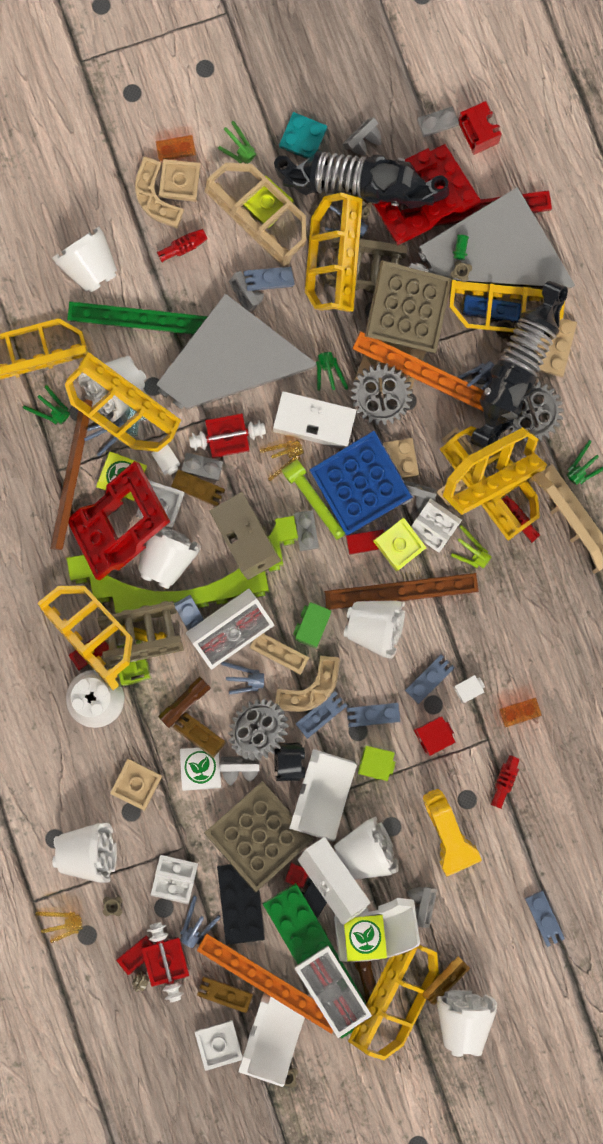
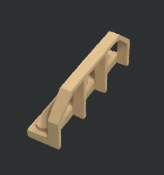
M225 163L207 179L205 193L282 267H287L292 256L306 243V215L253 164ZM225 171L250 172L260 182L237 202L233 196L228 195L219 183L214 181ZM265 186L284 206L262 225L260 222L255 221L250 216V213L245 208H241V206ZM288 209L301 221V241L290 251L286 247H282L272 234H268L265 231Z
M551 464L545 470L532 476L528 482L531 484L535 481L550 496L556 505L550 513L553 515L560 510L577 534L570 541L573 543L580 538L596 566V569L592 571L595 574L603 569V534L556 468Z

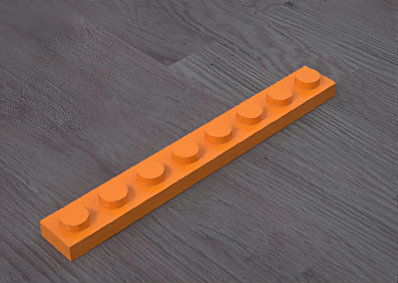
M359 332L352 347L353 350L384 365L388 363L390 368L395 365V370H402L403 374L484 412L479 401L484 390L474 385L467 387L468 382L378 339L365 337V333Z
M205 935L196 951L329 1033H333V1029L313 998L212 936Z

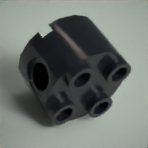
M299 742L278 743L281 748L274 749L275 772H278V775L275 776L276 781H300L301 778H305V767L301 764V759H305V748Z

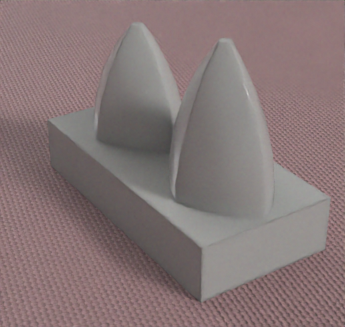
M453 106L417 118L423 137L459 125Z
M367 119L342 144L345 149H351L359 155H366V144L363 138L373 144L381 145V135L376 126L378 124L376 119Z
M241 271L236 272L229 280V283L242 306L249 312H252L262 302L264 293L247 291V286L253 285V283L246 284L245 279L251 278V276H244Z
M186 453L182 471L219 481L223 461Z
M404 480L412 496H416V507L420 514L430 498L435 500L437 489ZM411 498L410 500L406 501V502L403 503L402 505L407 504V503L410 502L413 498Z
M313 510L294 513L300 551L319 549Z
M221 757L220 772H222L225 781L230 786L236 781L239 772H242L245 779L251 782L259 771L260 761L256 758L254 761H251L249 758L245 759L243 757Z
M416 887L407 891L409 897L420 904V907H415L417 925L419 927L428 928L430 926L437 893L436 888Z

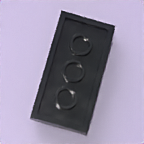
M231 864L217 866L226 945L265 940L259 890L254 892Z

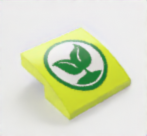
M109 452L96 487L106 491V485L135 460ZM140 463L145 473L147 465ZM131 491L125 497H123L130 501H134V497Z
M383 915L354 917L344 924L347 962L387 958Z

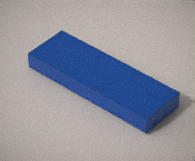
M465 295L462 314L486 318L488 298ZM492 299L490 319L509 320L512 323H518L521 304Z

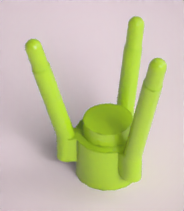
M460 525V529L478 549L475 550L459 538L458 542L474 553L472 556L474 561L454 553L451 554V557L468 563L476 569L478 566L484 568L492 556L488 554L489 551L483 548L463 525Z

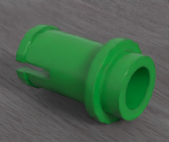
M457 235L455 251L452 252L453 258L465 260V257L468 255L466 250L469 236Z

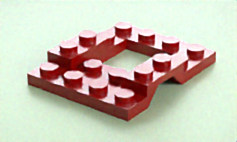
M443 144L431 151L427 148L405 159V161L412 163L418 175L425 182L432 180L438 175L445 176L449 183V195L447 198L434 202L433 206H422L420 212L404 219L398 207L391 205V203H372L398 246L432 229L441 218L453 212L464 213L480 205L481 200L446 144ZM444 186L437 187V189L444 188Z
M134 461L106 485V492L102 498L95 504L79 508L69 517L68 524L95 579L102 580L112 570L119 571L146 548L145 543L170 523V520L140 463ZM131 491L144 517L118 538L108 516L123 504L122 498Z

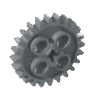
M378 363L376 369L373 365H370V371L364 368V375L359 373L357 375L359 380H354L353 382L357 386L351 389L352 392L356 393L351 396V399L357 400L353 403V406H359L357 413L363 412V419L368 416L369 423L376 419V425L379 424L380 420L386 425L389 419L393 424L394 417L400 420V413L406 415L407 411L405 408H410L411 406L408 403L413 399V397L409 396V394L413 393V389H408L411 382H405L408 377L407 375L401 377L402 370L395 372V365L391 369H388V363L385 364L384 368ZM379 378H382V392L383 394H385V397L383 399L385 410H382V397L381 394H379L381 389ZM392 380L395 383V387L389 388L385 382ZM367 383H375L376 389H369ZM389 399H394V400H396V401H397V405H396V406H391V405H389V404H388V400H389ZM376 401L379 406L372 408L369 402Z
M539 381L534 386L533 392L528 395L536 411L535 415L539 427H535L532 415L528 414L530 413V408L526 399L527 396L522 399V402L526 403L525 408L521 410L518 418L514 419L512 426L507 430L513 429L511 431L513 433L522 428L521 423L524 420H530L531 426L525 429L539 438L541 442H543L542 436L544 435L549 439V432L556 433L554 426L560 427L557 420H563L559 413H563L564 409L558 408L563 403L562 401H556L560 397L559 394L553 396L554 388L548 391V384H545L542 388ZM537 396L544 397V402L538 405L534 403V399ZM542 414L550 416L547 422L543 423L539 420ZM525 437L524 441L527 443L528 437Z
M256 699L255 704L249 702L248 708L242 706L243 711L236 712L238 718H232L235 724L229 725L233 729V731L228 732L232 737L229 739V742L233 744L231 747L237 754L245 759L249 758L251 761H254L255 758L260 761L262 755L268 758L269 752L275 754L274 748L280 749L281 747L278 743L285 742L282 736L288 734L284 730L289 727L286 723L288 718L284 715L285 712L278 704L271 700L268 702L265 699L262 702Z

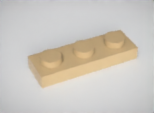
M264 633L254 639L250 646V649L300 675L309 660V657Z

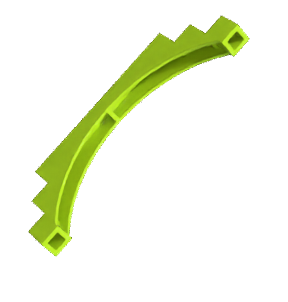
M294 516L275 519L276 525L269 535V539L281 561L268 568L269 572L278 571L283 566L280 544L283 543L284 546L293 545L298 540ZM84 555L66 558L70 581L76 582V585L87 583V580L90 579L92 594L101 604L108 603L113 598L115 613L139 609L146 605L153 606L164 601L176 603L191 595L199 609L209 607V603L216 602L217 605L226 604L229 599L236 598L247 589H250L256 598L266 596L265 593L269 592L265 571L247 580L240 568H238L226 577L198 588L182 591H153L125 584L108 575L102 580H97Z

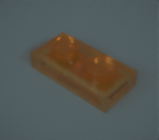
M192 135L155 141L159 162L163 161V159L172 160L196 155Z
M536 697L498 709L504 728L542 716Z

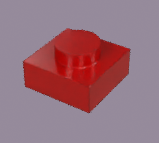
M291 863L285 882L292 885L297 883L298 887L303 888L308 874L302 866Z

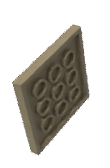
M381 261L365 337L436 353L452 278Z
M263 781L204 832L254 892H257L314 840L309 834L289 829L293 815Z

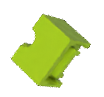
M141 640L136 641V644L143 643ZM125 644L119 645L117 648L125 647ZM147 659L130 662L119 673L122 686L152 679ZM144 674L143 678L140 677L136 678L135 680L131 679L132 677Z
M364 745L358 774L388 781L389 775L394 772L396 762L393 761L395 752Z

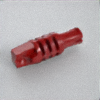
M203 229L188 233L172 241L170 246L157 251L158 257H160V261L163 263L176 255L177 257L196 249L207 241L208 238Z
M507 495L502 498L521 525L530 520L523 510ZM532 525L522 530L531 543L541 535Z
M509 755L506 764L503 763L495 783V788L497 789L490 805L502 809L507 793L512 791L514 781L518 775L519 758Z

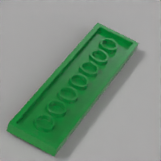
M297 883L262 903L297 964H300L328 945L366 1005L364 998L343 962L339 960L336 950ZM344 978L336 982L341 991L349 987ZM354 1028L345 1033L344 1035H342L340 1038L342 1039L345 1036L352 1033Z

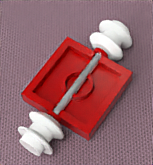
M243 413L205 420L208 435L205 437V434L200 431V434L195 436L192 432V437H189L191 448H195V451L200 446L205 450L207 443H210L213 459L250 452L247 436L250 435V438L255 440L256 436H260L263 439L262 435L266 434L264 423L260 424V420L255 425L250 422L248 429L245 428Z
M157 922L151 924L150 929L147 930V932L152 933V937L149 940L156 942V944L145 946L141 949L151 987L167 983L163 988V991L168 993L165 1000L175 1002L181 1000V996L184 993L179 992V987L182 984L174 980L188 977L189 971L180 937L164 941L168 936V933L163 932V928L166 925Z

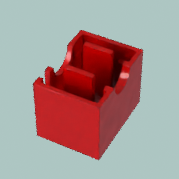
M486 101L460 112L458 119L459 127L473 155L499 144L502 136L501 131H499L500 125H492L488 122V119L493 115V111L490 110Z
M442 716L414 730L427 756H431L456 743L452 736L454 732L449 722H445Z

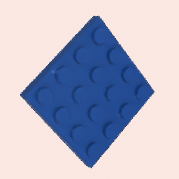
M376 431L369 433L310 469L346 536L413 498Z

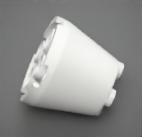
M100 226L93 230L95 234L88 233L61 251L62 256L57 254L52 257L57 266L85 291L89 290L90 292L101 287L99 283L104 279L108 282L117 276L115 274L117 268Z
M130 356L104 363L141 391L144 389L146 375L142 370L137 369ZM85 373L79 375V385L84 387L85 398L93 402V407L109 391ZM114 395L97 412L104 417H108L111 422H115L124 414L129 406Z
M168 527L162 528L145 543L146 548L140 554L138 570L141 573L140 577L147 581L152 579L158 581L160 586L169 589L170 585L177 581L197 556L201 548L200 544L195 541L190 543L189 539L185 537L186 535Z
M354 602L347 612L349 624L345 627L344 637H348L349 640L384 658L392 659L397 649L394 648V645H397L403 630L405 611L402 610V607H404L405 602Z
M88 670L76 676L70 683L66 693V704L71 716L78 723L92 728L103 727L116 720L123 709L125 701L123 688L117 678L115 680L119 686L112 690L95 670ZM94 693L95 701L90 702L89 699L85 698L86 694Z
M377 817L368 819L334 845L336 854L355 880L392 875L399 870L398 860L393 859L394 852L391 839L382 822H376Z
M97 823L55 836L53 867L58 868L61 874L98 883L110 882L109 876L111 872H115L117 861L116 843H113L111 833H113L111 825L109 823Z
M451 990L445 992L444 996H438L437 1009L445 1048L452 1051L451 1054L457 1057H461L463 1054L481 1056L497 1012L496 1000L488 995L481 997L472 994V991Z

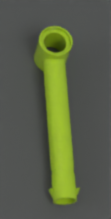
M296 459L283 468L281 471L290 484L296 483L335 539L338 540L345 535L344 530L304 475L307 472L302 464Z

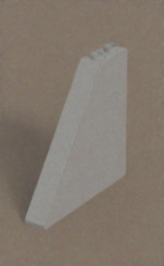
M518 187L418 248L420 251L418 255L423 263L426 261L429 268L427 270H429V273L452 278L451 272L455 268L454 263L458 261V259L453 258L454 255L452 254L455 251L457 235L469 236L466 250L468 255L465 257V260L460 261L472 266L467 282L543 288L547 281L566 286L568 289L575 286ZM452 278V280L461 281V279Z
M225 294L156 385L159 387L158 392L164 397L171 396L174 399L173 403L180 409L185 407L188 410L314 369L317 363Z

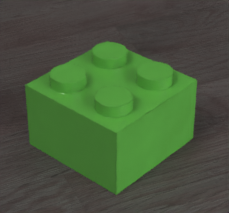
M311 602L309 606L305 605L301 613L303 621L301 624L297 623L293 633L296 636L295 641L317 649L332 611Z

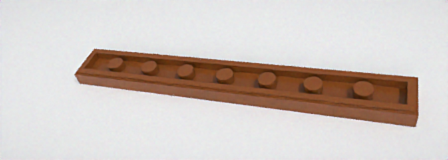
M82 400L87 405L92 407L93 402L91 400ZM78 411L50 547L53 550H62L64 546L85 443L84 438L86 437L90 419L80 411Z
M476 573L328 590L324 591L326 609L334 610L352 607L353 603L357 601H409L476 593L479 590Z

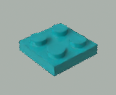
M293 112L279 143V148L309 159L318 151L328 126Z

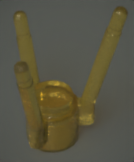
M291 440L287 443L260 449V453L285 448V450L271 455V458L273 459L287 454L289 458L292 457L290 461L268 478L269 481L282 473L281 470L296 459H301L300 455L304 454V451L298 440L294 442Z
M75 912L35 913L36 916L68 917L63 925L41 930V933L61 929L68 931L51 939L50 943L72 934H77L79 930H83L80 914L75 915Z

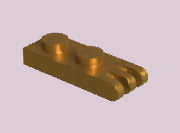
M179 469L171 485V488L183 491L185 494L213 506L220 504L217 501H213L214 498L222 499V496L216 494V492H225L224 488Z
M185 712L182 716L188 721L186 722L180 718L178 723L183 727L181 728L175 724L173 728L214 758L226 744L225 740Z
M458 956L450 962L448 967L423 992V997L432 1005H435L438 996H444L445 992L449 991L469 971L470 967Z
M203 976L202 981L209 983V985L200 984L199 988L206 990V993L198 991L197 996L247 1013L253 993Z

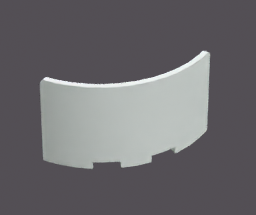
M313 749L289 829L319 838L325 837L332 842L335 841L357 763Z
M396 898L391 902L378 906V910L369 912L368 908H365L362 913L356 916L383 915L387 958L405 953L420 945L415 904L412 899ZM335 915L334 921L339 960L347 962L344 925Z
M263 992L238 1072L283 1087L305 1017Z

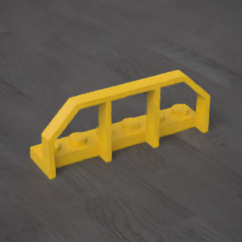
M341 192L324 196L311 217L305 294L314 309L321 311L330 309L346 312L354 311L362 198ZM343 200L340 231L336 230L319 234L320 221L331 203ZM340 237L338 265L334 264L317 268L319 241ZM337 271L335 302L322 304L315 293L316 275Z
M452 280L449 308L465 328L514 333L513 330L515 328L490 326L493 297L502 298L503 295H510V299L521 300L522 297L521 313L526 312L527 297H529V301L540 302V298L544 299V297L542 296V289ZM465 291L472 292V295L484 296V293H488L485 326L468 324L454 306L455 294H465ZM565 302L559 312L560 320L564 315Z
M58 318L1 333L0 340L6 339L12 364H0V380L13 376L18 378L20 374L47 367L52 369L54 365L83 358L88 352L83 332ZM61 325L79 335L81 344L72 345L67 350L56 349L51 352L52 354H49L43 329ZM39 330L45 355L37 354L33 356V359L16 360L10 337Z
M89 352L84 355L78 369L65 382L70 404L132 449L160 451L173 440L181 422V419ZM82 372L109 391L93 407L79 399L76 394L73 381ZM114 395L137 411L120 428L97 412ZM143 416L168 435L160 442L136 440L125 431Z
M473 426L466 428L440 448V451L454 469L469 456L458 442V439L466 434L472 436L477 428ZM501 451L495 453V456L488 460L487 466L499 460ZM509 459L507 467L513 464L511 459ZM476 464L462 478L468 488L474 485L471 479ZM527 480L481 504L508 541L540 518L538 495ZM517 487L522 490L529 500L530 520L523 525L519 523L501 499Z
M522 427L467 456L448 477L443 497L463 515L529 479L538 472L545 470L547 464L534 453L539 439ZM528 437L523 452L526 457L507 467L514 444ZM501 451L496 466L499 471L482 480L489 457ZM476 464L471 479L474 485L454 495L457 483Z
M57 586L37 604L45 616L112 690H115L119 686L115 680L117 674L130 663L133 642L131 635L85 586ZM61 594H86L92 600L68 621L65 618L61 620L59 611L54 606L52 608L49 606ZM98 607L112 624L84 645L81 642L83 640L81 635L77 631L72 632L70 629ZM119 630L126 637L123 659L112 669L107 670L104 667L106 663L99 655L97 657L93 655L94 649Z
M420 944L410 951L389 958L366 1004L372 1016L354 1028L348 1040L350 1044L368 1056L381 1060L387 1059L404 1046L426 1002L423 992L439 975L437 952ZM417 948L428 954L429 972L421 987L402 980ZM399 985L418 992L405 1019L386 1013ZM383 1017L402 1024L395 1040L378 1052L368 1049Z

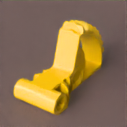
M436 789L423 795V802L427 813L441 839V860L439 863L445 876L448 877L481 862L482 860L476 846L461 834L452 809L443 792Z

